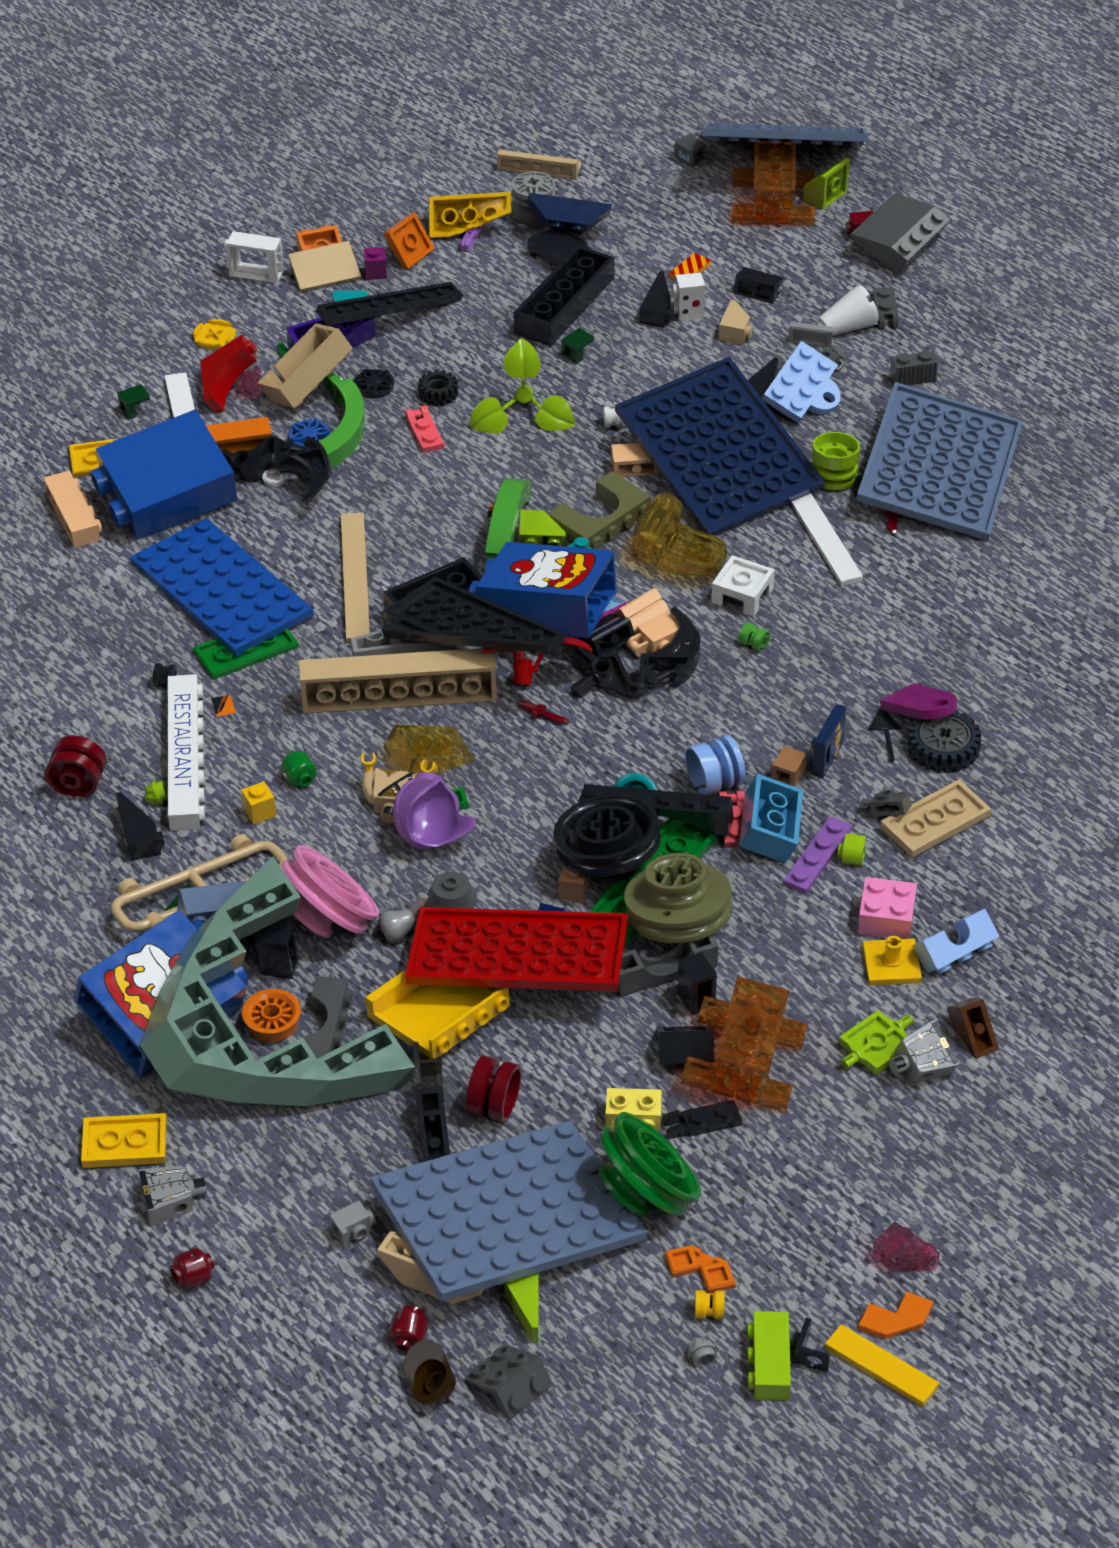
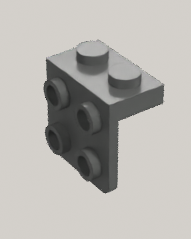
M509 1345L496 1349L490 1358L475 1366L472 1372L465 1378L469 1385L492 1393L502 1414L510 1420L553 1385L540 1356Z

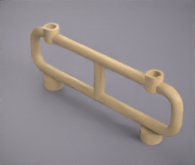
M240 834L231 841L230 847L233 850L232 852L140 888L133 878L123 880L117 889L121 896L112 902L111 913L125 930L131 932L145 931L175 913L177 907L159 914L151 912L144 920L133 922L121 910L122 906L187 880H190L195 887L207 886L199 875L260 851L270 852L279 862L281 868L282 863L288 858L276 844L269 841L252 843L247 835Z

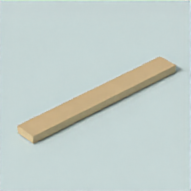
M364 512L341 514L346 644L351 643V638L370 633Z

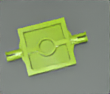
M879 1010L839 1036V1044L850 1053L840 1060L841 1066L847 1070L856 1062H860L875 1075L879 1074L889 1067L890 1059L897 1057L895 1048L901 1040L909 1036L904 1029L914 1023L913 1017L910 1014H906L900 1020L894 1021L887 1018Z

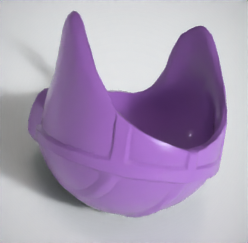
M418 773L414 779L409 780L401 787L396 796L392 811L395 827L401 838L416 849L429 850L450 844L471 832L476 826V820L473 817L463 816L458 812L459 802L456 794L446 786L440 776L434 773Z

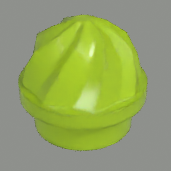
M156 780L152 781L145 789V799L151 804H164V801L168 800V788L163 780L159 782Z

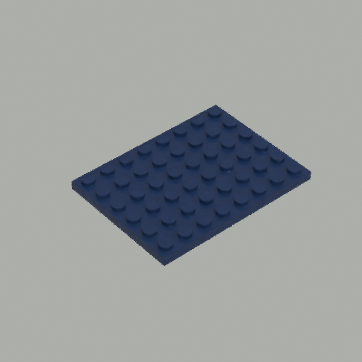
M730 357L615 405L617 415L708 539L825 486L824 479Z

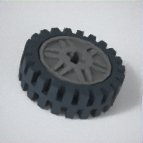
M958 710L938 719L924 720L916 718L909 727L908 752L914 761L917 760L918 765L923 766L925 764V769L931 770L932 767H935V772L940 773L941 769H945V773H951L953 768L955 772H959L961 767L964 769L968 768L979 756L981 730H979L978 724H975L973 718L967 719V714L965 713L958 715Z

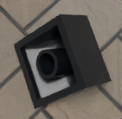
M711 1026L657 1027L659 1063L665 1064L666 1069L681 1068V1064L692 1063V1068H707L708 1063H714V1033Z

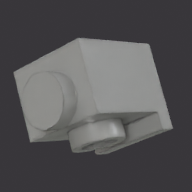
M360 1201L330 1214L331 1230L344 1249L349 1247L350 1241H358L365 1238L371 1232V1226L376 1224L372 1211L369 1208L365 1209Z

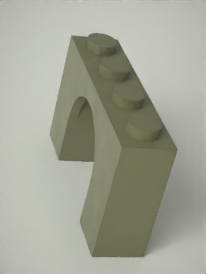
M611 471L596 481V497L616 510L615 512L605 517H588L563 503L550 511L548 515L566 532V541L570 544L575 542V539L578 537H585L589 540L590 548L600 549L603 543L609 539H615L619 532L625 528H631L637 520L642 517L646 518L650 514L651 495Z

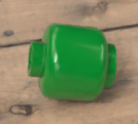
M291 752L285 756L281 764L282 774L294 788L309 786L317 776L316 765L305 752Z

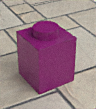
M384 247L364 249L366 280L387 279Z

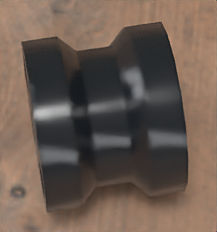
M156 663L153 670L154 687H160L161 685L168 687V676H177V666L175 664L163 666L162 663Z

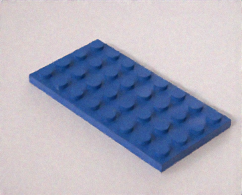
M207 518L130 556L131 562L214 638L218 639L223 646H226L236 657L253 646H257L263 641L271 639L274 635H278L284 632V630L314 616L313 608Z

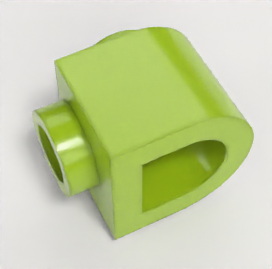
M846 833L844 843H839L837 857L842 859V864L863 866L866 852V836Z

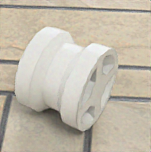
M603 407L605 429H609L611 426L623 428V422L615 412V408Z

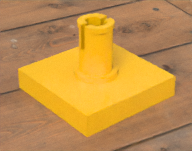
M889 936L886 940L863 941L869 985L921 983L922 976L919 959L912 945L916 944L915 938L900 939L898 936Z

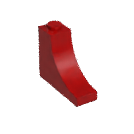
M243 334L200 360L204 402L215 413L225 411L226 397L232 385L248 367L257 361V348L252 340H247Z

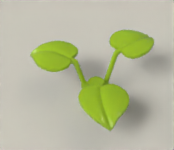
M523 338L519 339L506 353L503 361L504 369L510 377H521L522 385L517 388L515 397L502 407L497 398H485L477 404L470 419V428L484 433H501L508 424V415L504 410L516 401L523 404L531 401L540 409L535 416V421L541 429L559 431L575 426L571 407L563 397L557 395L549 396L543 401V405H540L533 397V389L526 384L525 377H536L540 371L541 362L535 348Z

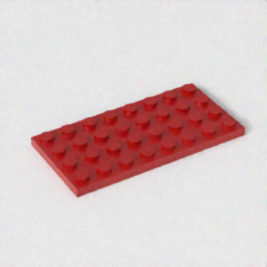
M420 907L406 969L405 982L409 985L618 992L628 927V913Z

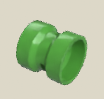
M747 622L740 630L738 643L744 646L750 645L753 650L760 653L762 651L760 648H765L768 645L771 633L763 628L758 629L755 624Z

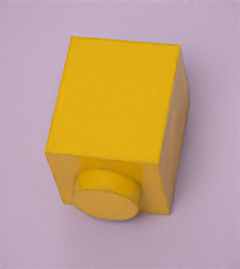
M264 781L241 789L243 809L253 825L276 816L275 798Z

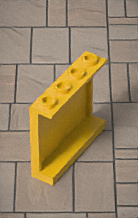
M406 969L365 997L368 1018L380 1026L386 1024L392 1034L433 1061L510 1006L509 988L496 990L492 987L409 985L405 982Z

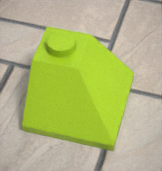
M846 157L816 176L810 182H807L803 188V201L824 210L848 191L850 159Z

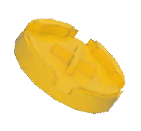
M221 319L208 320V323L204 325L202 322L197 325L193 332L195 343L201 348L208 350H218L236 338L235 327L233 328L230 322Z

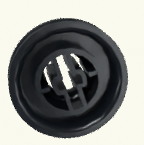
M628 794L599 795L575 804L560 816L553 832L557 854L563 866L571 872L590 877L591 880L600 883L620 882L634 876L641 869L642 865L656 853L661 843L658 817L653 806L642 798Z

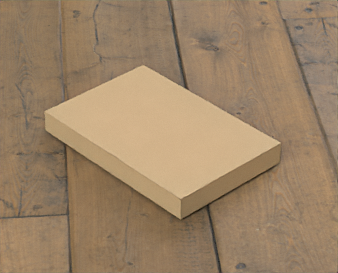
M349 241L288 254V259L300 292L361 279V274Z

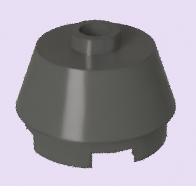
M445 872L438 875L427 893V907L474 909L477 904L475 890L467 877L458 872Z

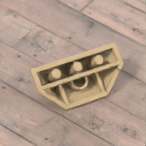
M390 1231L377 1249V1255L400 1284L438 1298L401 1235L397 1231ZM484 1289L452 1298L445 1302L455 1304L481 1295Z

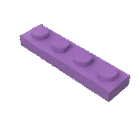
M829 816L785 877L783 885L807 894L837 852L839 843L844 842L846 833L849 834L852 831V824Z

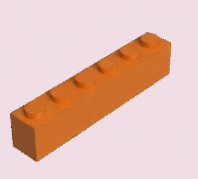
M268 417L206 425L218 447L233 454L240 450L249 451L260 445L266 437L272 435Z

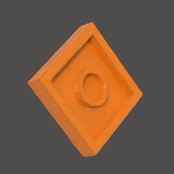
M415 212L408 214L383 233L389 243L390 250L394 252L401 267L404 269H409L435 249Z

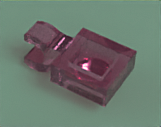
M257 364L254 365L252 371L248 369L242 373L238 386L243 394L253 400L258 399L262 391L257 383L260 381L259 378L263 370Z

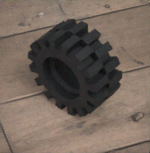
M434 370L435 373L428 371L427 375L423 374L422 378H419V398L422 399V402H427V405L434 403V406H438L441 403L442 406H445L446 402L450 404L452 400L457 399L458 380L455 375L452 376L451 372L446 374V370L441 372Z

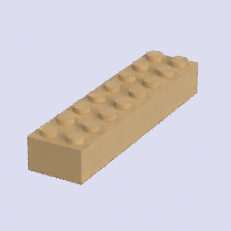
M482 648L299 660L303 713L497 701L494 651L484 654Z

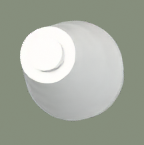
M858 285L818 318L816 325L834 327V336L874 326L879 321V315L874 301L869 302L866 297L869 295L867 290L863 286Z

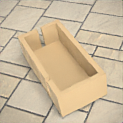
M315 323L273 366L284 380V383L280 381L273 370H269L257 384L272 402L290 408L298 407L303 403L304 398L318 387L323 378L330 375L333 368L348 356V353L353 348L339 329Z

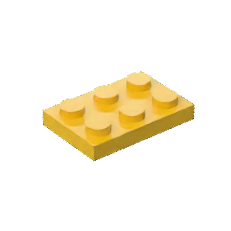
M166 1113L83 1118L82 1168L166 1164Z

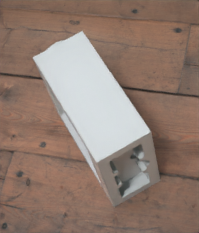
M233 231L229 239H226L224 250L227 252L228 257L226 268L229 269V276L278 283L284 272L281 238ZM239 248L267 252L268 266L241 262Z

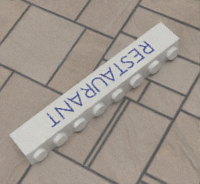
M197 674L168 676V819L170 831L200 829V821L205 820L204 805L200 806V803L205 802L204 787L200 788V785H205L204 770H200V767H204V753L200 752V750H204V737L199 735L200 732H204L203 718H199V715H204L203 701H199L200 698H204L203 684H198Z

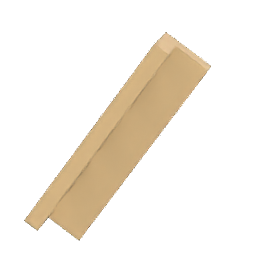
M498 150L497 169L523 173L537 171L554 177L577 179L582 166V162H578L577 159Z

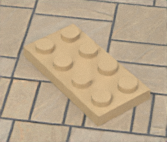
M957 780L913 803L905 815H891L881 820L880 828L913 858L991 816V808L961 780Z

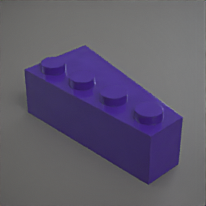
M320 317L287 327V346L290 350L317 323L339 329L352 348L375 336V317L327 325Z

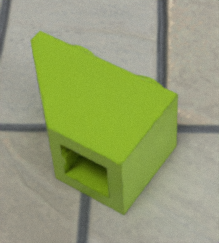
M521 510L520 543L547 544L552 546L566 545V532L544 510Z

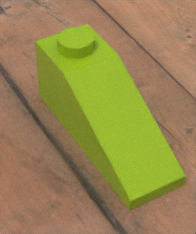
M539 1273L499 1284L504 1285V1295L532 1342L539 1343Z

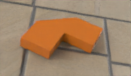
M693 1245L664 1251L672 1278L700 1272L708 1293H713L715 1290L724 1291L736 1288L735 1280L726 1260L719 1257H711L703 1253L702 1249Z
M906 1292L896 1313L869 1303L858 1325V1330L886 1340L896 1337L897 1334L921 1329L932 1310L934 1301Z

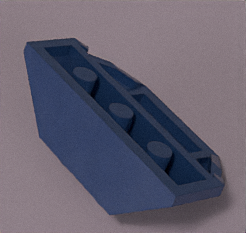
M529 193L527 200L529 207L545 226L550 227L552 230L569 229L574 233L590 230L609 216L612 204L536 193Z

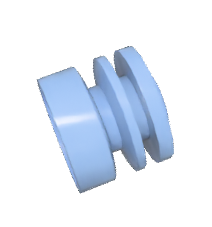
M730 735L720 736L719 739H711L709 745L702 742L689 746L685 750V762L691 782L695 787L706 784L705 788L697 790L699 794L711 795L719 792L721 786L725 789H730L733 785L739 786L745 782L746 773L743 757L738 745Z

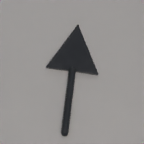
M880 707L869 729L884 730L890 761L894 762L895 756L889 730L902 728Z

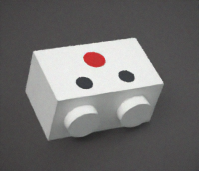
M701 272L676 275L675 284H672L673 297H675V301L672 302L673 314H677L679 321L704 318L705 283Z

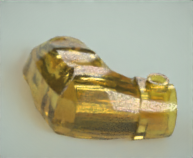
M667 493L656 495L637 519L633 530L631 554L665 573L707 576L719 572L723 568L727 557V549L724 542L714 535L695 530L680 523L683 515V505L677 497Z

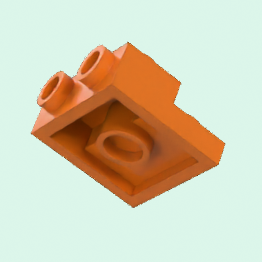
M337 225L323 226L313 230L305 229L296 233V244L299 252L342 242Z

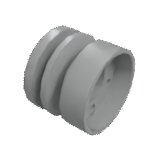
M531 171L519 174L513 179L512 212L517 220L530 224L542 223L527 204L529 193L555 196V183L550 175Z

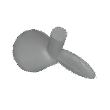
M420 892L411 910H389L380 915L378 923L389 943L397 944L403 941L408 933L415 928L420 907H424L428 899L427 894Z

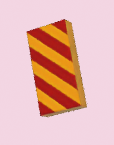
M694 252L669 272V278L676 280V275L702 273L711 266V260Z

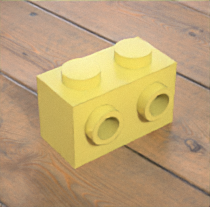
M607 1088L606 1126L614 1125V1118L619 1113L628 1112L641 1118L657 1131H660L662 1090Z

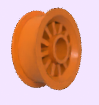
M282 989L261 990L250 996L242 1009V1017L248 1026L249 1032L253 1037L264 1042H278L291 1036L297 1028L298 1019L301 1014L298 999L290 992Z

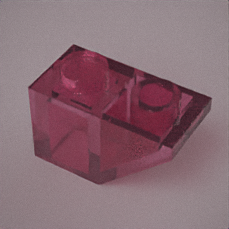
M896 1221L873 1242L872 1257L893 1272L935 1271L938 1268L940 1252L932 1244L924 1242L909 1228L903 1227Z

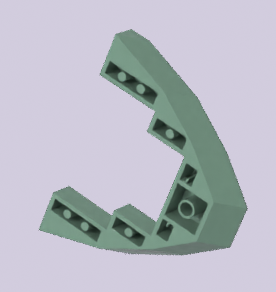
M274 856L192 934L159 991L140 1043L142 1050L167 1089L235 1103L305 1107L387 1093L410 1081L414 1065L386 1024L318 1059L302 1037L255 1060L206 985L243 966L246 950L240 943V939L297 912L301 897Z

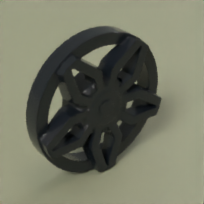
M367 368L359 373L353 381L358 388L366 389V392L359 389L362 397L370 399L384 397L394 389V378L387 370H369Z

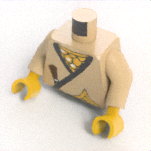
M363 752L361 755L362 764L365 766L362 779L363 793L368 803L374 805V812L381 813L380 819L384 823L391 824L394 822L392 811L399 790L406 782L414 779L418 773L376 768L375 772H373V767L377 762L376 756L373 752V760L365 762V753ZM424 759L420 765L422 771L436 774L438 771L437 764L433 761L432 768L426 770L428 761Z

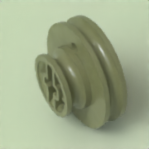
M671 853L652 860L644 871L637 874L628 883L624 893L626 913H628V924L645 938L664 943H685L708 937L726 925L733 911L731 885L728 878L718 869L706 865L702 859L687 853Z

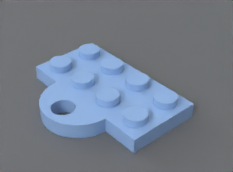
M801 341L764 393L762 400L799 423L807 410L816 414L831 412L840 401L839 388L830 379L838 364ZM823 397L829 398L832 403L825 401Z

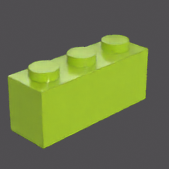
M754 1311L753 1323H748L747 1339L753 1340V1347H748V1365H754V1372H748V1390H754V1400H790L789 1312Z

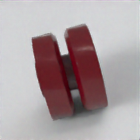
M76 735L62 737L56 742L45 769V780L59 794L89 797L95 793L107 763L106 754L101 746L86 737Z
M486 1055L480 1056L473 1068L468 1084L465 1102L467 1113L481 1117L488 1112L491 1120L507 1122L520 1090L522 1078L520 1064L505 1061L499 1066L497 1058Z

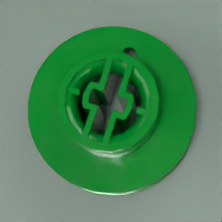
M621 1112L614 1118V1125H608L601 1131L600 1139L613 1164L609 1162L602 1163L598 1170L600 1177L614 1197L630 1211L640 1216H646L651 1210L650 1201L659 1209L671 1215L680 1216L687 1210L688 1202H695L700 1198L702 1192L699 1181L688 1163L674 1146L647 1122L631 1113Z

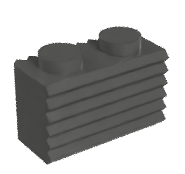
M923 350L916 354L902 353L899 356L891 357L889 375L893 384L897 382L904 385L923 384L924 382H936L939 362L934 351Z

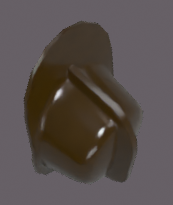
M422 1340L415 1343L408 1350L403 1365L412 1395L421 1404L449 1403L450 1396L455 1390L456 1377L451 1370L444 1350L438 1343L432 1340Z

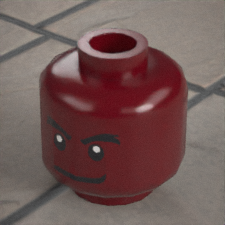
M195 1247L176 1255L173 1258V1265H170V1272L178 1287L182 1286L190 1290L210 1281L211 1270L215 1268V1265L209 1253L204 1254L201 1249Z

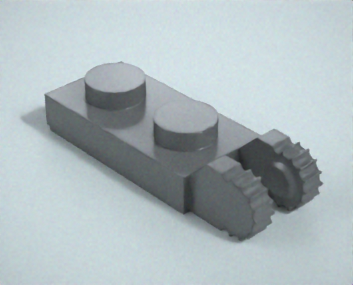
M873 288V300L879 315V328H885V319H891L893 328H898V309L894 288Z

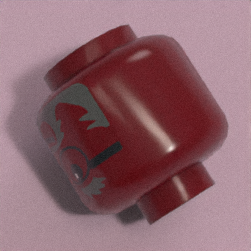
M410 1305L403 1306V1309H398L394 1312L388 1330V1337L395 1343L394 1346L397 1349L408 1351L415 1343L425 1339L429 1326V1320L425 1316V1312L418 1307Z

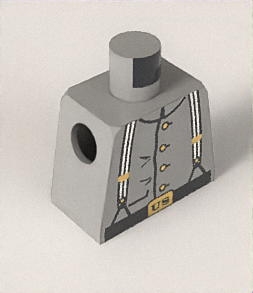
M936 1020L929 1022L901 1040L895 1048L897 1057L889 1060V1067L892 1073L898 1074L905 1071L910 1081L914 1083L950 1075L959 1065Z
M183 1166L138 1170L150 1226L192 1212V1197L207 1194L204 1177L187 1181Z

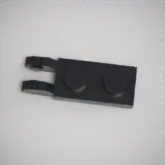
M735 1100L683 1110L682 1112L675 1110L664 1114L661 1118L663 1125H673L668 1127L666 1131L670 1139L687 1135L691 1137L742 1126V1119Z

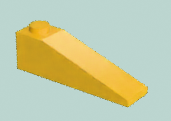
M511 192L429 197L430 239L453 237L511 214Z

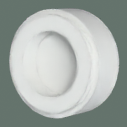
M275 468L266 470L262 475L263 483L268 487H279L285 482V474H280L279 469Z

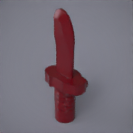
M884 509L883 514L889 517L888 529L892 534H895L897 518H903V515Z
M524 699L519 704L520 709L532 713V717L535 719L543 715L561 723H568L569 721L563 716L546 711L547 706L544 704L536 705Z

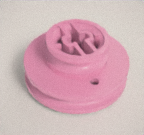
M298 845L293 850L295 860L288 858L282 863V870L292 885L298 890L297 892L301 897L297 912L293 915L310 930L324 938H330L333 935L334 931L331 926L333 922L357 934L364 933L368 927L366 919L375 920L379 915V910L372 898L350 875L330 859L310 847Z

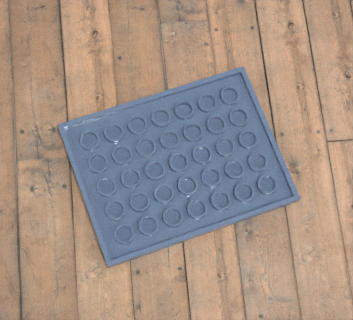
M705 123L702 130V136H707V140H719L720 137H727V141H740L741 137H746L749 142H760L761 138H769L768 142L781 143V139H789V143H801L802 140H810V144H822V140H828L831 145H843V141H850L851 145L864 146V142H868L869 136L866 128Z
M895 382L856 496V501L988 541L1023 421Z
M572 1121L370 1177L371 1188L441 1302L645 1241L647 1238V1231L635 1213L619 1202L602 1181L598 1171L601 1164Z

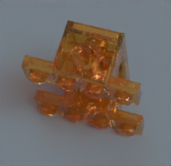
M755 142L754 168H733V187H753V204H732V223L814 225L815 206H795V188H804L807 182L815 178V170H796V143Z
M737 976L730 1003L704 996L697 1022L723 1029L714 1063L687 1057L680 1084L786 1112L793 1085L769 1079L768 1074L776 1044L800 1051L803 1046L808 1024L783 1017L790 990Z

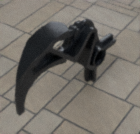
M271 435L266 437L260 445L249 451L240 450L233 454L225 449L221 450L234 472L235 482L238 479L246 482L261 479L274 454V460L280 474L298 472L310 480V489L302 499V502L306 504L321 491L332 474V464L325 448L318 440L309 436L305 438L304 447L292 445L290 441L284 442L282 439Z
M674 606L670 609V612L679 623L678 633L666 647L649 654L641 653L640 674L637 682L631 681L618 653H602L596 657L585 648L578 646L576 648L577 651L573 655L587 667V675L570 688L577 697L583 696L595 686L598 688L602 686L627 696L639 697L645 694L648 688H655L658 682L671 677L670 681L678 687L691 677L698 665L701 650L699 631L696 630L690 619ZM652 670H666L657 675L651 672Z

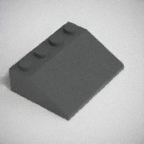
M894 193L850 234V237L893 273L899 275L943 232L951 219L933 205Z

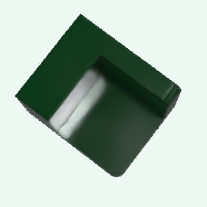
M581 328L576 329L561 339L562 355L578 364L583 360V348L594 341V336Z
M142 384L117 392L119 408L128 420L136 417L135 405L150 400V395Z

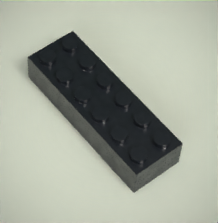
M577 245L513 312L514 333L552 346L615 278V257Z

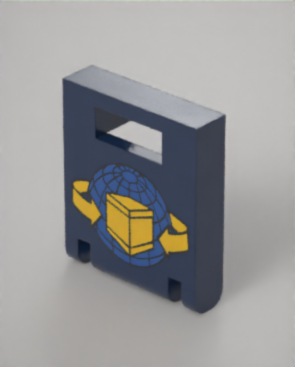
M838 704L834 706L819 734L811 742L814 748L810 765L812 766V775L824 778L844 743L846 707Z

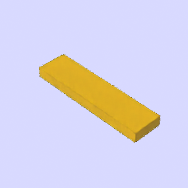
M842 1324L825 1343L826 1350L921 1407L925 1406L939 1388L938 1381Z

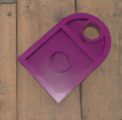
M915 683L880 700L881 709L924 720L948 716L954 713L958 707L957 698L953 693Z

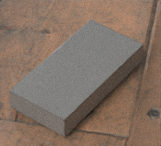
M791 321L789 341L793 343H800L802 341L807 345L830 348L833 343L834 327Z

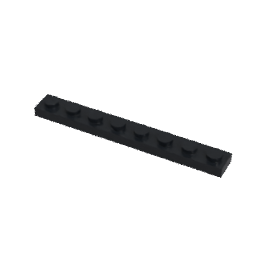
M445 282L319 304L316 313L327 325L455 303L462 299L463 294L452 282Z

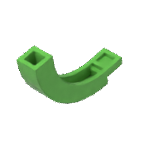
M332 372L323 378L324 388L341 404L345 414L339 426L329 436L319 442L325 448L332 468H334L349 457L359 445L365 429V411L362 394L351 378L342 380L340 376Z
M506 478L502 482L491 517L485 551L487 554L486 562L489 558L495 559L506 542L514 541L522 507L525 503L530 502L531 480Z

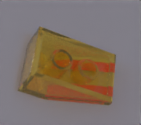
M394 725L383 746L398 771L421 773L423 772L420 767L421 762L426 759L428 761L426 770L432 768L434 761L438 767L436 774L476 760L457 729L451 726Z

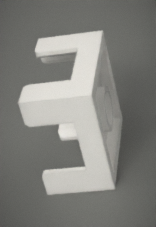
M732 555L712 583L711 602L722 606L723 594L744 601L743 613L754 617L759 610V598L766 589V594L769 595L774 588L775 569Z

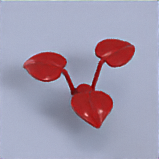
M565 637L566 642L563 644L579 646L592 653V648L586 642L576 638ZM482 647L484 654L493 651H512L514 661L512 682L531 685L533 672L538 671V666L545 653H540L533 665L531 659L523 658L524 651Z

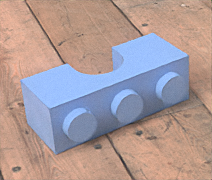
M986 909L974 912L953 923L958 933L957 944L952 943L948 939L945 931H941L912 945L927 973L936 971L937 974H941L952 968L951 962L957 960L958 963H961L971 958L970 952L977 949L978 952H981L993 946L991 941L998 938L999 934Z

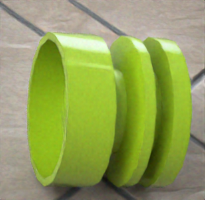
M828 432L814 439L811 464L824 479V489L843 490L854 485L855 477L858 476L860 443L855 437L842 432Z

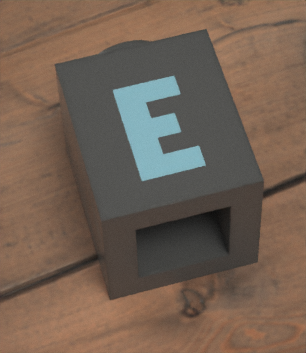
M688 134L675 142V158L694 167L706 159V143Z

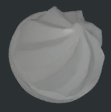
M705 1337L696 1338L690 1342L688 1358L691 1362H694L696 1367L702 1366L701 1359L703 1358L707 1364L714 1363L716 1360V1346L709 1339H705Z

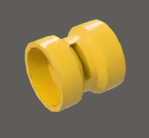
M695 1290V1319H705L708 1316L713 1317L715 1320H724V1291L715 1290L713 1293H706L704 1290Z

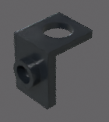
M806 1318L801 1332L796 1331L793 1338L792 1348L795 1349L794 1363L828 1372L830 1354L806 1347L811 1334L812 1319ZM807 1357H816L822 1361V1364L812 1363Z

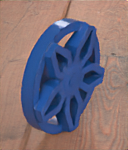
M317 418L298 423L295 422L289 430V441L292 445L304 447V444L301 442H305L307 436L316 440L318 438H326L330 435V429Z

